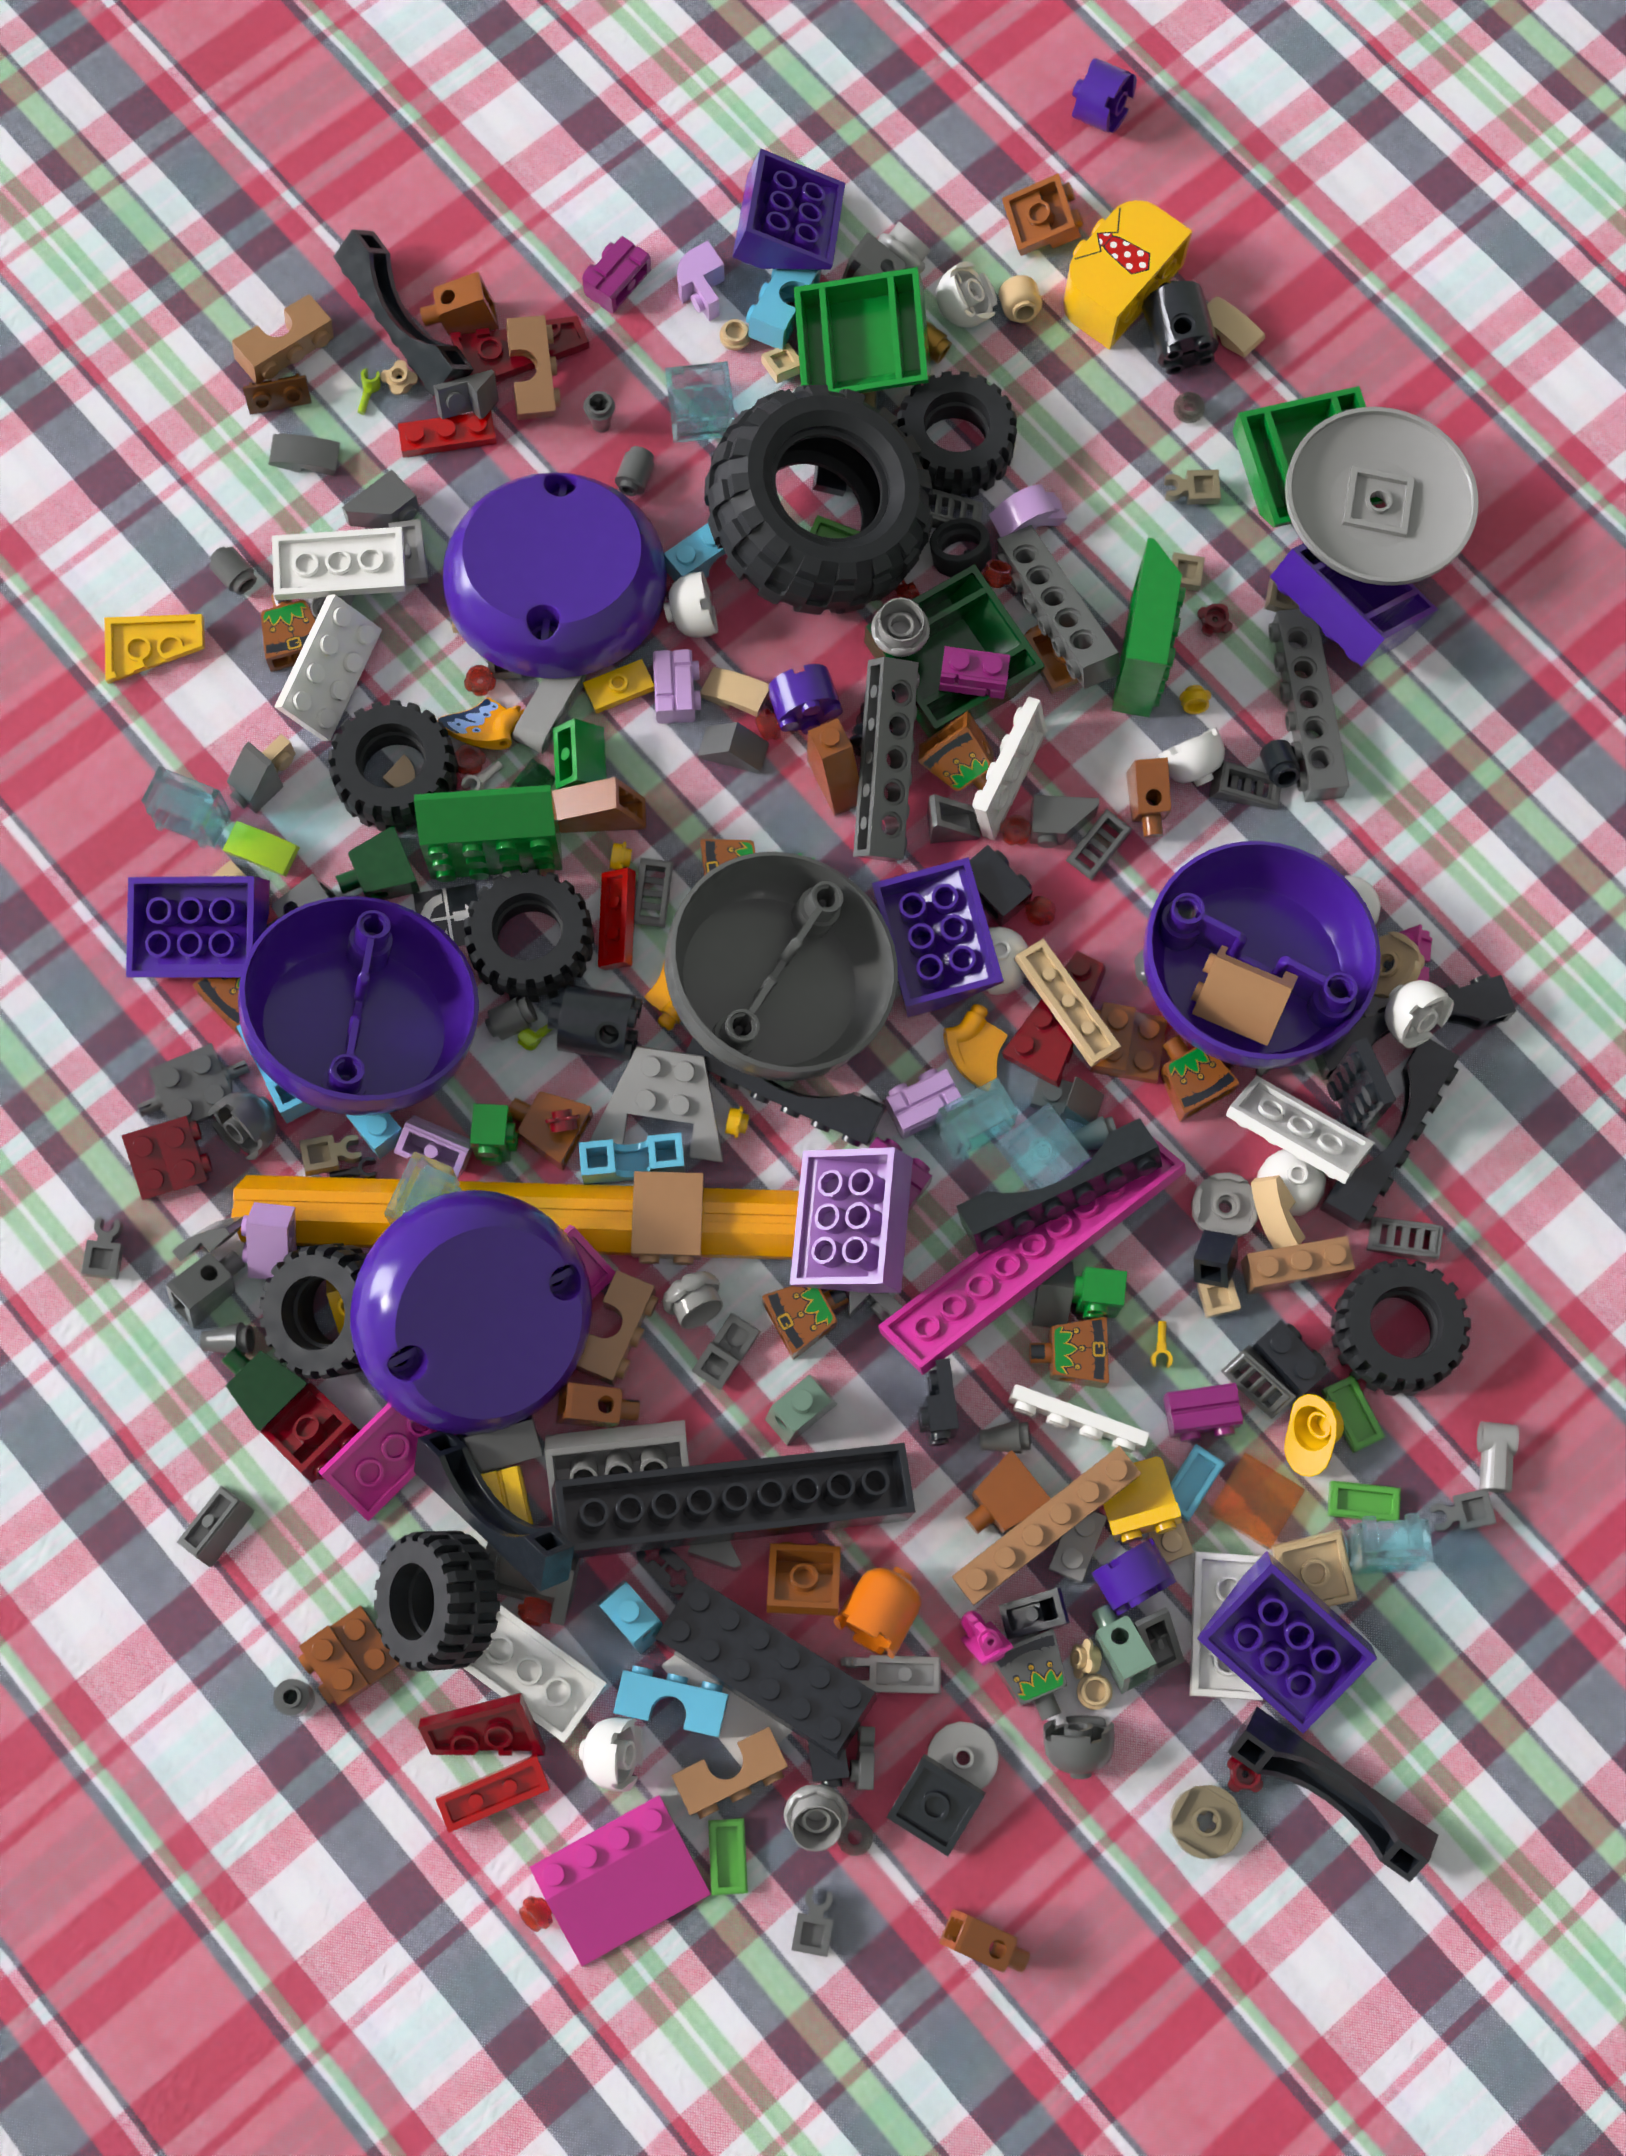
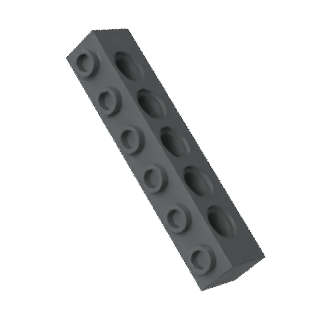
M1032 525L997 539L998 553L995 554V560L1001 572L1006 571L1012 589L1015 593L1020 592L1026 610L1029 614L1034 613L1040 631L1044 636L1048 635L1050 637L1056 655L1058 657L1063 656L1072 679L1077 678L1083 688L1086 689L1119 675V652Z
M1299 608L1277 611L1273 622L1269 624L1268 632L1270 642H1275L1277 651L1274 654L1276 672H1281L1280 698L1282 702L1286 701L1288 712L1285 714L1286 729L1288 732L1292 731L1294 742L1291 743V747L1300 765V776L1296 782L1298 791H1303L1305 802L1343 798L1350 785L1319 625L1312 618L1305 616ZM1289 642H1297L1302 648H1293ZM1295 671L1304 672L1308 678L1298 677ZM1300 701H1308L1314 708H1306ZM1306 731H1315L1319 735V738H1312L1308 736ZM1311 761H1321L1325 768H1317Z
M889 657L868 660L853 857L882 861L904 860V853L907 848V838L905 836L906 821L910 813L908 795L909 787L912 783V773L910 771L911 755L915 747L913 729L914 721L917 717V707L915 705L916 689L920 682L918 673L919 662ZM892 689L895 692V700L892 697ZM890 722H891L892 725H893V732H892V733H891V731H890V729H889V723H890ZM887 754L891 760L890 766L887 763ZM885 787L887 788V791H888V798H887V799H886V797H885V795H884V789H885ZM882 820H884L886 825L885 832L882 829Z

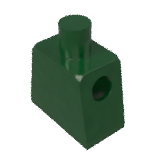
M394 826L389 827L350 850L348 856L354 869L335 876L342 894L362 888L365 897L388 900L420 892Z
M235 1346L221 1360L235 1375L225 1385L258 1431L307 1384L302 1378L262 1351L258 1352L250 1360Z

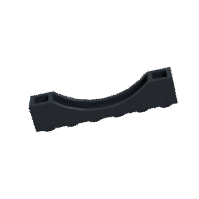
M352 229L333 257L341 267L342 273L349 278L356 288L359 297L372 310L375 319L387 331L392 343L405 356L410 368L420 377L425 389L432 396H435L433 385L469 376L474 369L457 346L444 344L431 338L410 318L395 286L390 253L374 231Z
M1485 974L1471 980L1470 985L1459 988L1458 984L1443 988L1454 1002L1453 1010L1447 1023L1459 1024L1474 1030H1480L1508 1021L1516 1012L1502 975L1490 978L1489 974ZM1386 1006L1379 1009L1376 1015L1366 1017L1364 1014L1358 1024L1344 1039L1327 1052L1314 1058L1323 1080L1331 1075L1355 1041L1367 1037L1372 1047L1374 1043L1390 1033L1384 1018Z
M692 1038L686 1053L705 1056L708 1074L710 1071L720 1076L719 1082L736 1090H738L739 1086H742L752 1091L750 1094L752 1098L765 1104L772 1100L782 1105L780 1110L785 1114L795 1118H799L800 1114L812 1119L811 1125L828 1133L830 1129L843 1134L841 1137L843 1141L857 1147L861 1143L867 1145L871 1142L887 1107L857 1091L839 1096L808 1095L785 1088L773 1080L748 1075L719 1061L694 1038Z
M1431 1039L1415 1047L1401 1071L1404 1087L1403 1110L1400 1124L1392 1141L1375 1159L1357 1168L1345 1184L1337 1180L1320 1207L1321 1211L1353 1230H1356L1362 1222L1366 1225L1370 1222L1378 1208L1373 1205L1378 1194L1384 1197L1394 1181V1179L1389 1177L1394 1167L1400 1169L1408 1158L1410 1151L1405 1148L1411 1139L1417 1141L1427 1124L1422 1122V1119L1427 1111L1433 1114L1443 1098L1438 1092L1443 1084L1449 1086L1455 1078L1459 1069L1454 1067L1460 1056Z
M1139 1118L1110 1132L1102 1147L1090 1161L1078 1171L1059 1182L1025 1192L999 1193L986 1191L957 1205L962 1227L978 1254L996 1249L1010 1239L1027 1234L1035 1227L1050 1220H1056L1063 1214L1081 1205H1087L1110 1191L1118 1190L1141 1176L1153 1173L1156 1169L1162 1167L1159 1146Z
M436 1431L418 1438L414 1472L538 1591L541 1592L569 1580L574 1544L553 1525L539 1526L530 1524L505 1508L483 1480L468 1447L456 1435Z
M1256 1707L1241 1725L1227 1753L1257 1774L1274 1776L1293 1782L1327 1801L1360 1832L1374 1851L1378 1860L1408 1882H1411L1430 1861L1439 1836L1437 1833L1259 1707Z

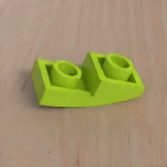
M236 821L222 850L231 856L254 863L261 869L286 877L300 847L273 834Z

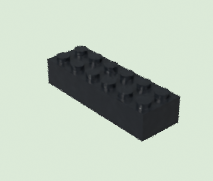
M694 1577L655 1637L661 1647L805 1740L818 1746L837 1760H839L844 1750L848 1747L877 1700L875 1691L696 1577Z

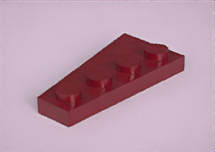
M578 316L546 320V325L551 324L553 329L554 343L548 344L550 357L555 356L556 360L590 348L589 340ZM489 328L476 329V333L461 335V332L449 333L452 344L460 349L474 370L470 375L492 369L497 383L536 368L534 363L526 357L509 356L506 329L490 331Z
M1077 950L1064 968L1090 1004L1093 1005L1106 973V968L1103 963ZM1041 999L1002 1054L1007 1061L1059 1088L1063 1079L1062 1073L1065 1065L1069 1063L1074 1052V1043L1043 999Z

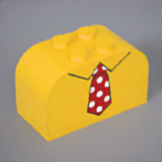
M1133 200L1119 205L1106 220L1101 218L1097 222L1091 237L1087 241L1081 240L1073 252L1063 299V308L1067 318L1076 327L1110 350L1143 312V301L1146 297L1158 289L1160 285L1170 281L1182 268L1192 230L1150 202Z

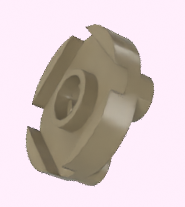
M1214 1785L1194 1786L1180 1794L1175 1800L1170 1812V1833L1177 1845L1187 1854L1199 1859L1218 1858L1231 1852L1238 1844L1243 1832V1819H1241V1812L1235 1798L1226 1790ZM1207 1812L1213 1814L1211 1821L1216 1824L1213 1830L1207 1828L1202 1832L1199 1829L1200 1823L1197 1821V1817L1199 1814L1205 1816Z

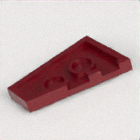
M522 1693L423 1717L419 1720L418 1729L431 1755H475L478 1751H498L499 1756H512L513 1751H531L532 1755L545 1756L546 1746Z

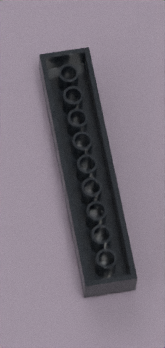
M905 1443L556 1480L551 1489L555 1528L575 1545L573 1559L907 1521L916 1512Z

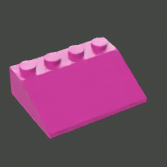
M660 1795L529 1867L582 1967L711 1894Z

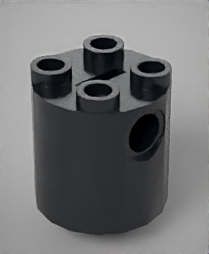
M1168 281L1146 297L1143 301L1142 310L1157 361L1161 367L1165 368L1168 375L1178 374L1184 368L1194 365L1206 366L1215 360L1214 353L1217 351L1219 343L1200 284L1194 281Z
M567 985L562 1003L552 1002L548 1015V1029L558 1030L557 1050L618 1061L630 1060L633 1050L637 1046L639 1031L633 1030V1028L636 1026L637 1018L640 1019L643 999L636 998V995Z

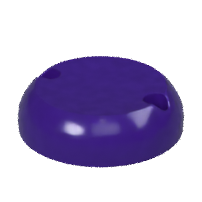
M558 472L540 473L520 477L495 488L468 510L453 531L446 548L443 565V588L446 604L456 629L467 644L480 656L503 669L525 676L569 678L606 668L627 656L643 642L658 621L664 606L667 591V567L663 547L656 529L640 507L622 492L599 480L582 475Z
M1242 841L1225 844L1194 857L1168 880L1153 905L1145 930L1143 947L1144 972L1152 997L1164 1018L1179 1035L1194 1047L1223 1062L1241 1067L1257 1069L1289 1067L1312 1060L1330 1050L1351 1032L1364 1015L1376 990L1380 973L1381 952L1378 933L1371 913L1358 891L1330 864L1313 854L1281 843ZM1222 945L1228 947L1226 955L1270 974L1283 978L1285 971H1288L1298 976L1268 1046L1192 1014L1196 1002L1191 1000L1198 982L1205 983L1208 973L1203 972L1210 953L1217 955Z
M341 896L318 900L298 907L277 919L261 934L245 960L239 983L238 1007L243 1037L250 1053L260 1068L277 1085L302 1102L321 1110L343 1115L373 1116L413 1106L440 1090L455 1075L462 1065L474 1039L479 1014V997L474 974L466 957L457 944L431 920L397 903L377 898Z
M467 1190L439 1195L420 1203L394 1221L377 1239L362 1264L354 1286L350 1309V1329L359 1365L376 1392L397 1412L413 1422L433 1430L461 1435L485 1434L508 1428L524 1421L541 1410L566 1385L575 1371L584 1352L590 1332L592 1295L589 1277L576 1246L566 1232L535 1206L513 1196L493 1191ZM400 1350V1353L392 1356L394 1353Z

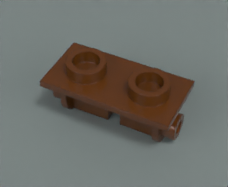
M296 373L294 376L278 378V381L273 382L268 380L256 384L251 381L248 386L243 387L250 415L312 403L306 375L300 376L299 373Z

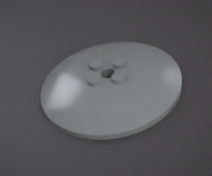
M1355 408L1335 414L1322 421L1304 437L1297 447L1289 464L1285 483L1288 514L1305 546L1331 569L1354 580L1369 584H1409L1440 572L1460 554L1467 544L1475 527L1479 501L1475 477L1459 447L1432 423L1414 414L1393 408ZM1370 498H1381L1385 502L1386 507H1374L1370 502Z

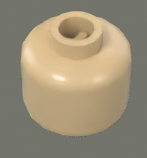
M1026 275L1010 277L999 289L998 296L1004 315L1010 321L1019 323L1031 321L1041 310V295L1037 283L1031 277Z

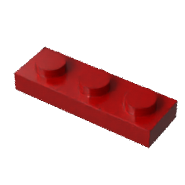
M491 410L483 419H479L474 413H467L446 419L439 417L398 423L403 458L497 444Z
M629 867L601 874L598 967L605 971L632 966L636 871Z
M535 1754L436 1796L435 1800L448 1833L544 1793L550 1790V1786L539 1758Z

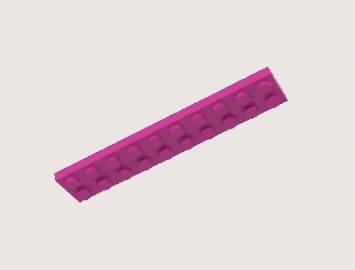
M1153 1137L1159 1146L1162 1167L1147 1176H1141L1125 1184L1118 1190L1110 1191L1094 1199L1087 1205H1081L1063 1214L1056 1220H1050L1035 1227L1027 1234L1010 1239L996 1249L988 1250L981 1254H978L976 1250L878 1325L880 1333L924 1375L935 1367V1360L945 1359L1186 1172L1185 1164Z
M569 1225L564 1231L576 1246L584 1262L593 1299L612 1281L616 1272L574 1226ZM387 1403L318 1472L369 1522L416 1475L414 1465L418 1438L437 1430L411 1421Z

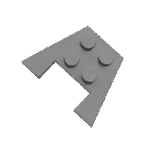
M637 1046L590 1141L613 1139L614 1143L624 1145L628 1114L692 1123L694 1128L689 1157L723 1162L705 1056Z

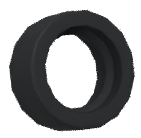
M957 518L939 525L933 531L929 541L934 567L939 573L950 578L974 564L981 572L989 564L992 557L988 529L981 522L974 519ZM969 541L978 544L974 550L966 554L951 555L943 552L948 546L956 542Z

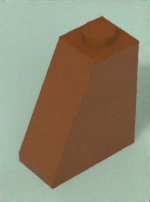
M837 718L809 730L807 743V762L834 816L857 807L859 784L853 747Z
M616 777L552 791L561 833L646 829L645 797Z

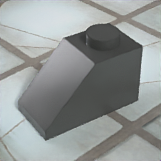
M392 469L342 507L346 522L350 526L389 528L388 523L412 520L420 510L416 495Z
M248 741L244 745L227 779V783L232 791L229 795L240 808L245 809L248 806L254 813H257L283 788V784L273 762Z
M1034 795L1031 804L1030 843L1038 844L1042 848H1054L1057 845H1063L1096 816L1099 798Z

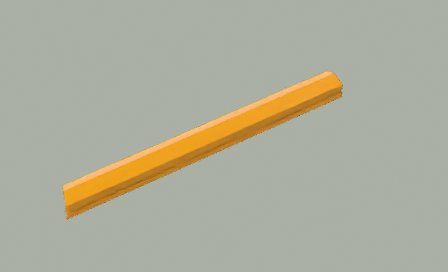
M246 1175L233 1190L234 1203L231 1218L249 1215L254 1202L295 1207L296 1246L344 1243V1245H354L360 1248H372L377 1239L394 1221L420 1203L439 1195L456 1191L483 1190L502 1193L525 1201L548 1215L563 1230L569 1225L574 1226L600 1255H631L634 1186ZM704 1188L701 1257L792 1260L799 1191ZM240 1229L237 1234L240 1241L246 1243V1236L241 1235Z

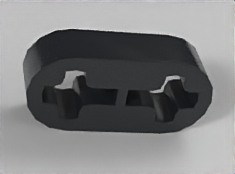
M663 1548L659 1551L660 1558L665 1561L662 1567L654 1560H651L649 1563L645 1562L644 1559L647 1556L645 1551H637L636 1553L640 1565L671 1594H684L694 1579L691 1568L670 1548ZM670 1566L677 1573L682 1570L686 1571L687 1574L684 1578L687 1584L683 1587L679 1584L672 1587L670 1585L672 1578L665 1570Z

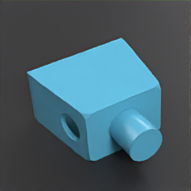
M625 1580L621 1581L597 1603L640 1654L657 1641L655 1637L663 1626L662 1622Z

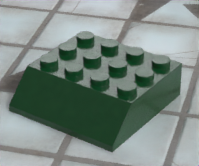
M975 564L912 599L925 613L930 624L929 638L918 652L906 657H896L887 654L877 646L872 637V622L865 626L864 643L875 659L889 657L919 662L918 673L920 682L916 689V720L928 738L967 711L976 720L1011 700L1045 669L1044 663ZM945 646L1010 655L1004 699L992 698L989 695L977 696L940 691L939 684Z

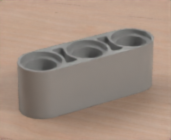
M586 674L569 678H543L515 726L513 740L543 754L553 741V728L564 722L583 688V682L586 680Z

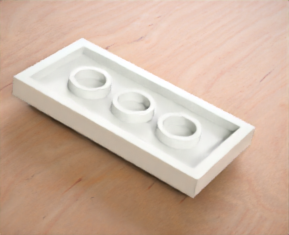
M402 527L272 536L273 585L276 601L320 598L332 594L348 596L406 591Z
M327 595L276 702L275 708L322 741H330L382 629L337 595Z
M1029 696L1024 706H1020L1017 709L1010 735L1006 734L1003 737L1000 745V755L996 762L990 764L986 775L987 782L983 790L977 791L973 800V808L975 809L982 836L991 840H995L1047 733L1041 702Z
M1256 1076L1230 1105L1226 1113L1227 1117L1236 1121L1241 1127L1248 1128L1265 1138L1269 1143L1283 1148L1295 1155L1299 1160L1309 1163L1323 1171L1328 1177L1336 1179L1343 1184L1356 1171L1375 1143L1259 1076Z
M1015 1384L1008 1400L1009 1403L1014 1404L1013 1411L1029 1417H1033L1035 1412L1047 1416L1046 1423L1065 1429L1068 1425L1080 1428L1079 1435L1095 1441L1102 1437L1113 1441L1112 1447L1120 1446L1127 1453L1145 1447L1150 1434L1149 1432Z
M1194 1552L1189 1696L1263 1700L1256 1691L1197 1639L1241 1577L1261 1556Z
M500 1605V1611L496 1614L498 1625L496 1631L491 1633L492 1641L489 1647L483 1651L484 1653L474 1663H471L464 1669L501 1697L522 1693L533 1720L563 1743H566L607 1686V1683Z

